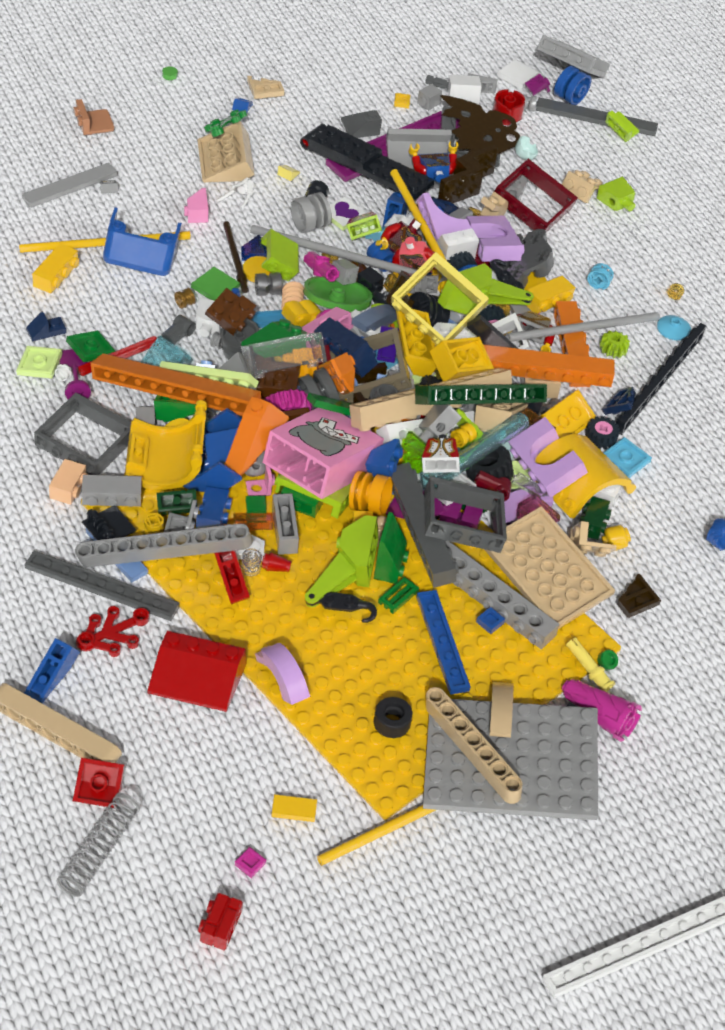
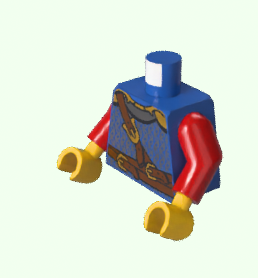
M451 141L449 142L448 151L451 154L417 155L420 148L419 144L416 143L415 149L412 148L411 144L408 152L413 155L414 170L440 183L441 179L448 177L456 169L457 154L455 152L458 149V142H456V147H452L450 145Z

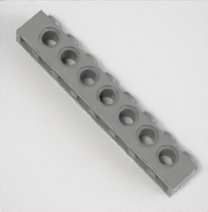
M446 541V547L450 548L452 552V561H456L459 573L456 574V582L453 583L455 586L468 593L471 598L481 603L484 608H493L505 618V622L517 633L523 635L530 643L540 649L556 637L559 623L451 542Z

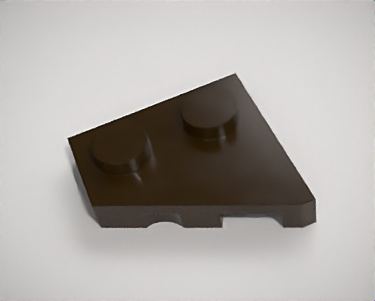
M637 574L633 583L628 586L626 592L618 599L617 605L626 617L630 618L660 605L661 599L641 574Z

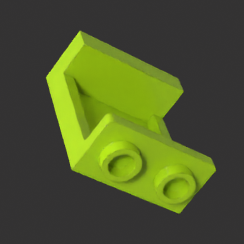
M270 229L261 238V244L267 247V259L261 264V267L271 273L280 272L282 279L290 281L299 272L298 244Z

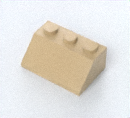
M528 404L476 405L474 423L481 431L490 432V430L496 429V427L508 422L526 409Z

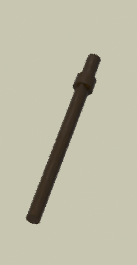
M225 221L223 227L236 269V279L240 282L242 292L247 293L248 280L242 269L230 223Z

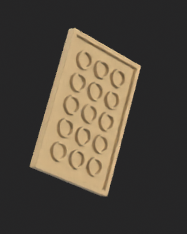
M542 506L506 527L507 540L501 553L485 550L523 596L559 623V628L614 595L616 591Z

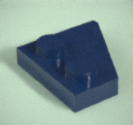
M633 387L619 389L602 408L605 415H615L622 411L631 410L636 393Z

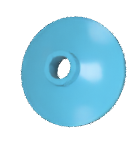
M666 315L661 317L657 323V329L660 334L671 340H683L691 332L690 324L679 316Z

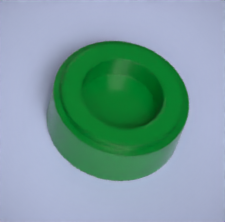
M612 650L602 651L597 658L598 665L603 667L605 671L616 668L618 665L617 654Z

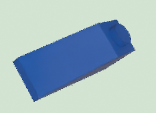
M55 638L24 694L43 703L70 671L80 651Z

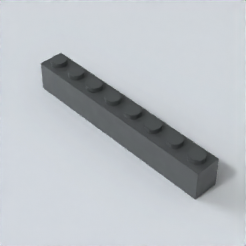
M409 462L397 465V470L395 473L393 472L391 477L393 481L392 491L433 588L455 583L456 574L459 573L456 561H452V552L450 548L446 547V540L425 536V501L422 483L417 481L416 470L411 468Z

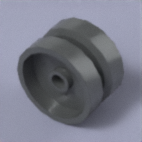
M247 319L244 329L241 332L237 331L234 336L224 328H221L220 338L225 358L229 360L237 352H240L244 359L248 356L251 359L257 356V354L241 345L242 341L259 331L254 321Z
M324 367L313 371V377L306 374L299 378L300 388L306 394L313 393L340 401L335 384ZM312 405V406H311V408H312L311 410H314V409H316L317 407H314V406Z

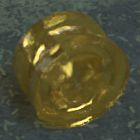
M674 283L670 286L667 293L671 299L679 300L685 290L681 284Z

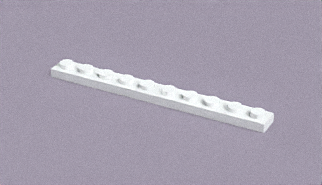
M725 896L544 974L542 980L554 999L725 923Z

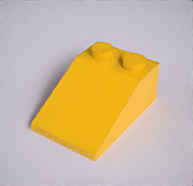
M480 337L443 340L429 351L443 381L494 369Z

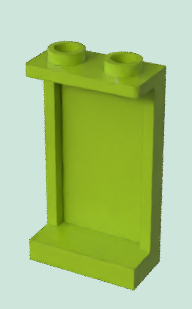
M278 474L274 484L277 485L276 493L279 494L285 486L333 506L331 516L337 519L349 505L351 484L320 499L282 474Z

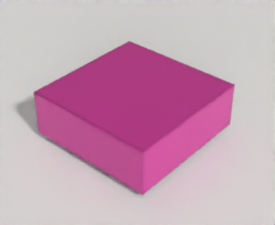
M249 847L235 860L234 865L252 878L266 864V859Z

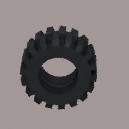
M489 443L488 445L482 444L480 447H475L464 463L467 478L474 482L480 470L496 478H508L510 481L514 476L510 452L506 450V447H500V444L493 445V443Z

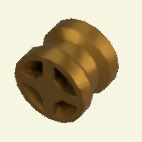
M185 288L183 292H175L174 298L179 308L182 309L188 304H195V296L190 288Z

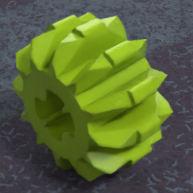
M609 330L608 333L603 334L600 348L602 353H606L607 357L612 356L614 359L617 356L621 358L628 352L630 341L627 335H623V332L618 333L616 330L614 332Z

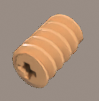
M292 281L283 286L281 310H283L286 302H300L304 299V287L301 283Z

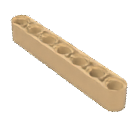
M6 683L0 685V712L80 758L116 763L121 757V750L110 741Z
M430 688L426 693L427 712L505 802L509 804L519 802L523 786L519 776L441 688Z

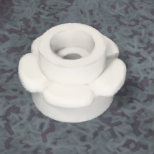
M57 365L55 376L59 380L66 381L72 377V371L68 365Z

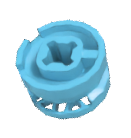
M598 263L592 267L587 280L593 288L597 290L602 288L604 290L610 285L614 273L608 265Z

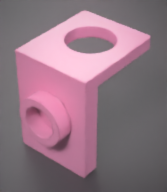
M265 465V477L263 480L246 481L248 496L271 495L272 485H275L274 474H271L269 466ZM253 485H259L261 486L262 490L259 492H255L251 489V487Z

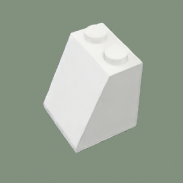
M471 228L442 234L437 243L447 260H450L451 256L453 257L454 254H459L461 251L463 253L464 251L470 252L475 259L479 239Z

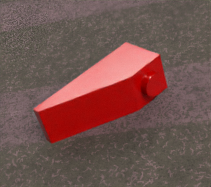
M236 550L214 553L231 605L249 599L250 595Z

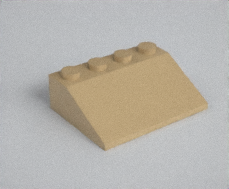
M241 121L224 127V133L219 136L212 137L210 133L197 139L202 181L204 183L242 181L246 177L250 178L255 175L249 134Z

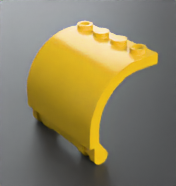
M203 400L197 401L195 415L186 423L177 426H155L133 418L130 425L124 476H142L141 487L154 490L174 489L191 482L201 470L207 402Z
M579 434L563 436L543 449L535 463L540 465L553 464L572 451L583 461L588 473L553 496V501L573 519L593 495L608 486L621 485L628 494L633 493L636 489V485L632 483V480L587 436Z

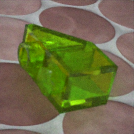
M408 431L406 438L402 440L401 446L404 450L403 464L409 462L411 468L415 469L417 474L428 475L429 473H423L422 455L426 443L412 431Z

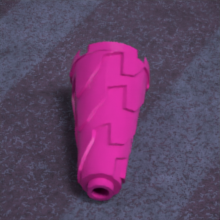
M567 680L562 687L565 698L574 705L598 708V725L620 742L625 740L621 736H630L641 717L640 714L636 713L637 710L642 711L641 705L596 687L594 688L580 680Z

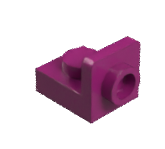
M541 74L525 82L526 88L533 96L543 89L547 93L550 92V82L546 77L543 78Z

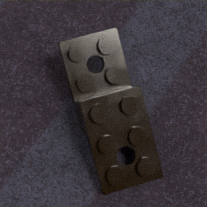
M494 144L456 158L454 174L441 179L438 199L447 200L454 204L480 194L482 178L494 173L498 147Z

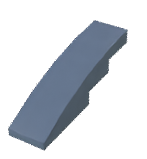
M389 304L375 306L355 316L351 324L365 333L370 329L375 331L381 326H389L396 321V310Z

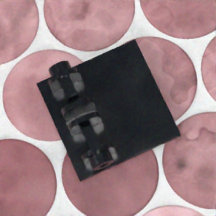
M115 505L99 513L96 510L90 509L86 513L87 519L82 521V524L96 540L121 538L136 532L134 526Z

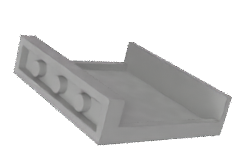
M542 35L537 47L542 52L602 78L605 77L610 67L609 63L546 35Z
M388 129L386 135L387 157L414 169L413 155L408 152L411 144L413 149H415L416 143L419 144L420 148L417 155L451 154L448 151V145L452 132L451 130ZM434 181V185L430 189L440 188V183Z

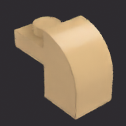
M493 192L490 197L483 196L480 201L485 205L480 213L483 216H504L508 208V201L496 192Z

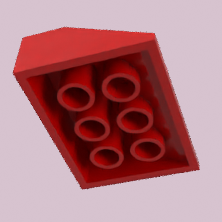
M167 631L158 651L147 693L227 712L247 664L246 648Z

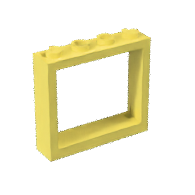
M437 252L391 297L392 306L397 311L401 310L409 322H414L418 325V329L424 335L428 334L435 345H438L443 340L454 339L467 326V323L473 320L488 305L489 300L484 293ZM434 267L477 304L445 338L401 300Z

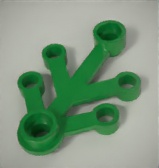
M237 109L230 112V116L225 119L219 120L217 118L210 121V124L204 126L205 132L210 131L212 137L223 134L224 126L228 123H237L247 116L246 110L239 111Z

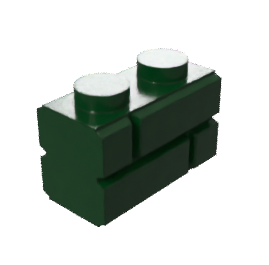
M196 489L187 490V492L181 490L157 493L158 513L162 516L169 515V512L174 514L190 513L192 501L197 500Z

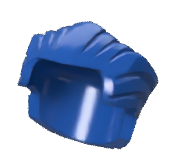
M725 518L715 519L706 537V540L720 551L725 550Z

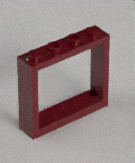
M529 158L503 180L494 191L508 201L507 210L531 229H544L546 232L573 208L578 199L576 195ZM522 175L563 206L548 222H545L506 191Z

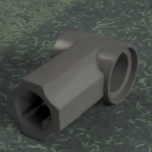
M180 314L174 319L172 326L161 334V339L170 347L185 335L187 337L191 336L195 331L196 323Z

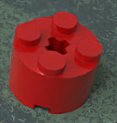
M509 89L498 91L494 99L493 110L513 117L516 122L522 120L525 106L524 95L515 90L514 92H508ZM503 119L502 123L508 126L511 124V121Z

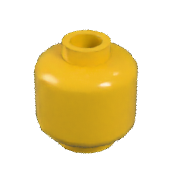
M621 524L606 528L604 536H601L602 543L616 545L615 551L628 547V543L631 541L627 527L624 528Z

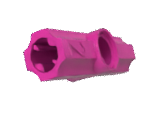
M309 251L304 256L303 261L313 270V275L324 277L329 282H333L339 277L340 271L330 263V258L319 256L314 251Z

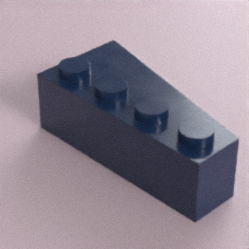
M329 317L314 330L318 341L322 345H329V351L338 357L347 352L348 355L353 357L355 372L360 377L366 375L378 364L375 358L376 353L369 346L368 342L344 327L339 321Z

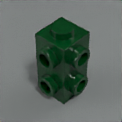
M592 496L590 503L585 504L583 511L585 516H581L579 522H589L588 538L599 540L600 534H604L607 527L605 520L609 521L612 510L609 509L610 501Z

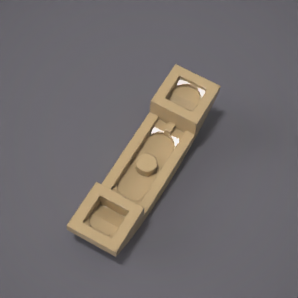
M493 682L490 736L511 738L513 683Z

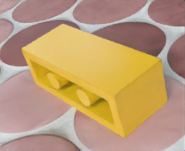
M60 243L32 273L33 287L51 294L69 276L70 272L78 266V250Z
M559 276L527 289V291L534 295L531 304L526 306L537 314L555 307L556 301H571L576 287L565 277Z

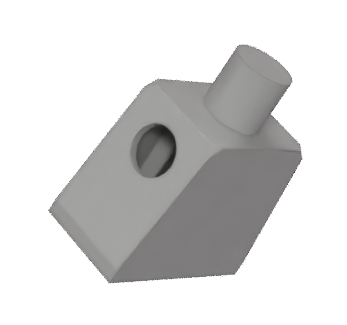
M434 405L419 424V428L423 431L418 438L419 441L426 445L428 439L437 438L441 434L446 435L462 417L450 405Z

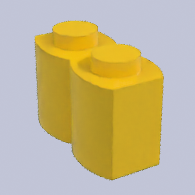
M302 300L300 302H286L281 314L291 324L303 327L315 320L322 311L311 300Z

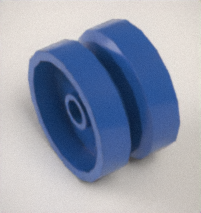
M568 66L558 77L554 94L561 99H565L569 104L577 105L587 95L591 86V77L574 66Z

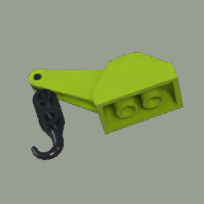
M491 260L490 268L484 263L460 271L466 279L489 298L488 304L530 305L534 298V295L524 290L523 284L517 281L509 271L501 270L496 265L506 266L507 264L502 260ZM492 271L496 274L498 280L492 279ZM447 280L437 301L443 308L468 315L477 306L450 280Z
M365 515L342 529L341 537L337 538L336 548H338L337 556L305 594L307 606L316 607L321 604L325 609L344 612L368 609L371 615L361 621L368 623L376 618L377 609L371 602L363 601L351 594L338 592L353 582L357 586H370L379 540L377 516Z

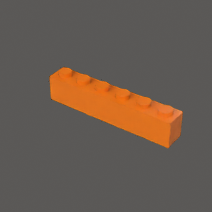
M556 301L553 313L556 326L583 323V320L580 319L581 310L578 308L576 301ZM586 332L558 335L562 354L589 357ZM569 383V387L591 386L585 384Z

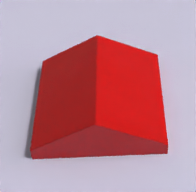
M81 758L73 802L108 807L109 804L113 803L115 795L121 792L125 765Z

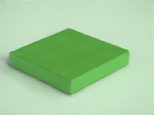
M216 267L211 268L191 283L192 289L214 301L226 288L232 290L233 288L240 287V282Z

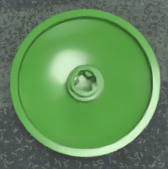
M318 276L307 279L303 289L304 295L312 302L329 309L338 307L349 312L355 309L357 311L367 309L371 305L373 297L371 291L358 282L342 285L336 280L329 282L324 277Z

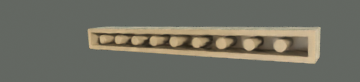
M496 368L431 385L512 384L511 370ZM415 389L350 404L351 427L358 428L359 431H369L371 427H383L386 423H400L402 419H416L418 415L426 416L434 405L415 404ZM448 404L452 408L462 407V404Z

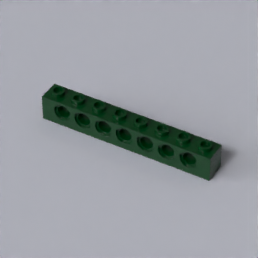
M547 384L415 385V404L547 402Z

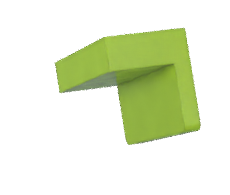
M611 110L607 113L605 122L625 142L639 133V129L620 111L615 113Z

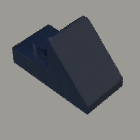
M43 311L26 327L32 342L66 334V327L61 317L47 320Z

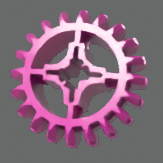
M298 389L277 391L276 394H271L265 398V401L270 402L281 411L307 407L309 411L312 409V404L307 400L308 394Z

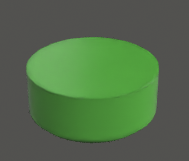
M172 66L165 67L162 70V76L166 80H175L178 77V70Z

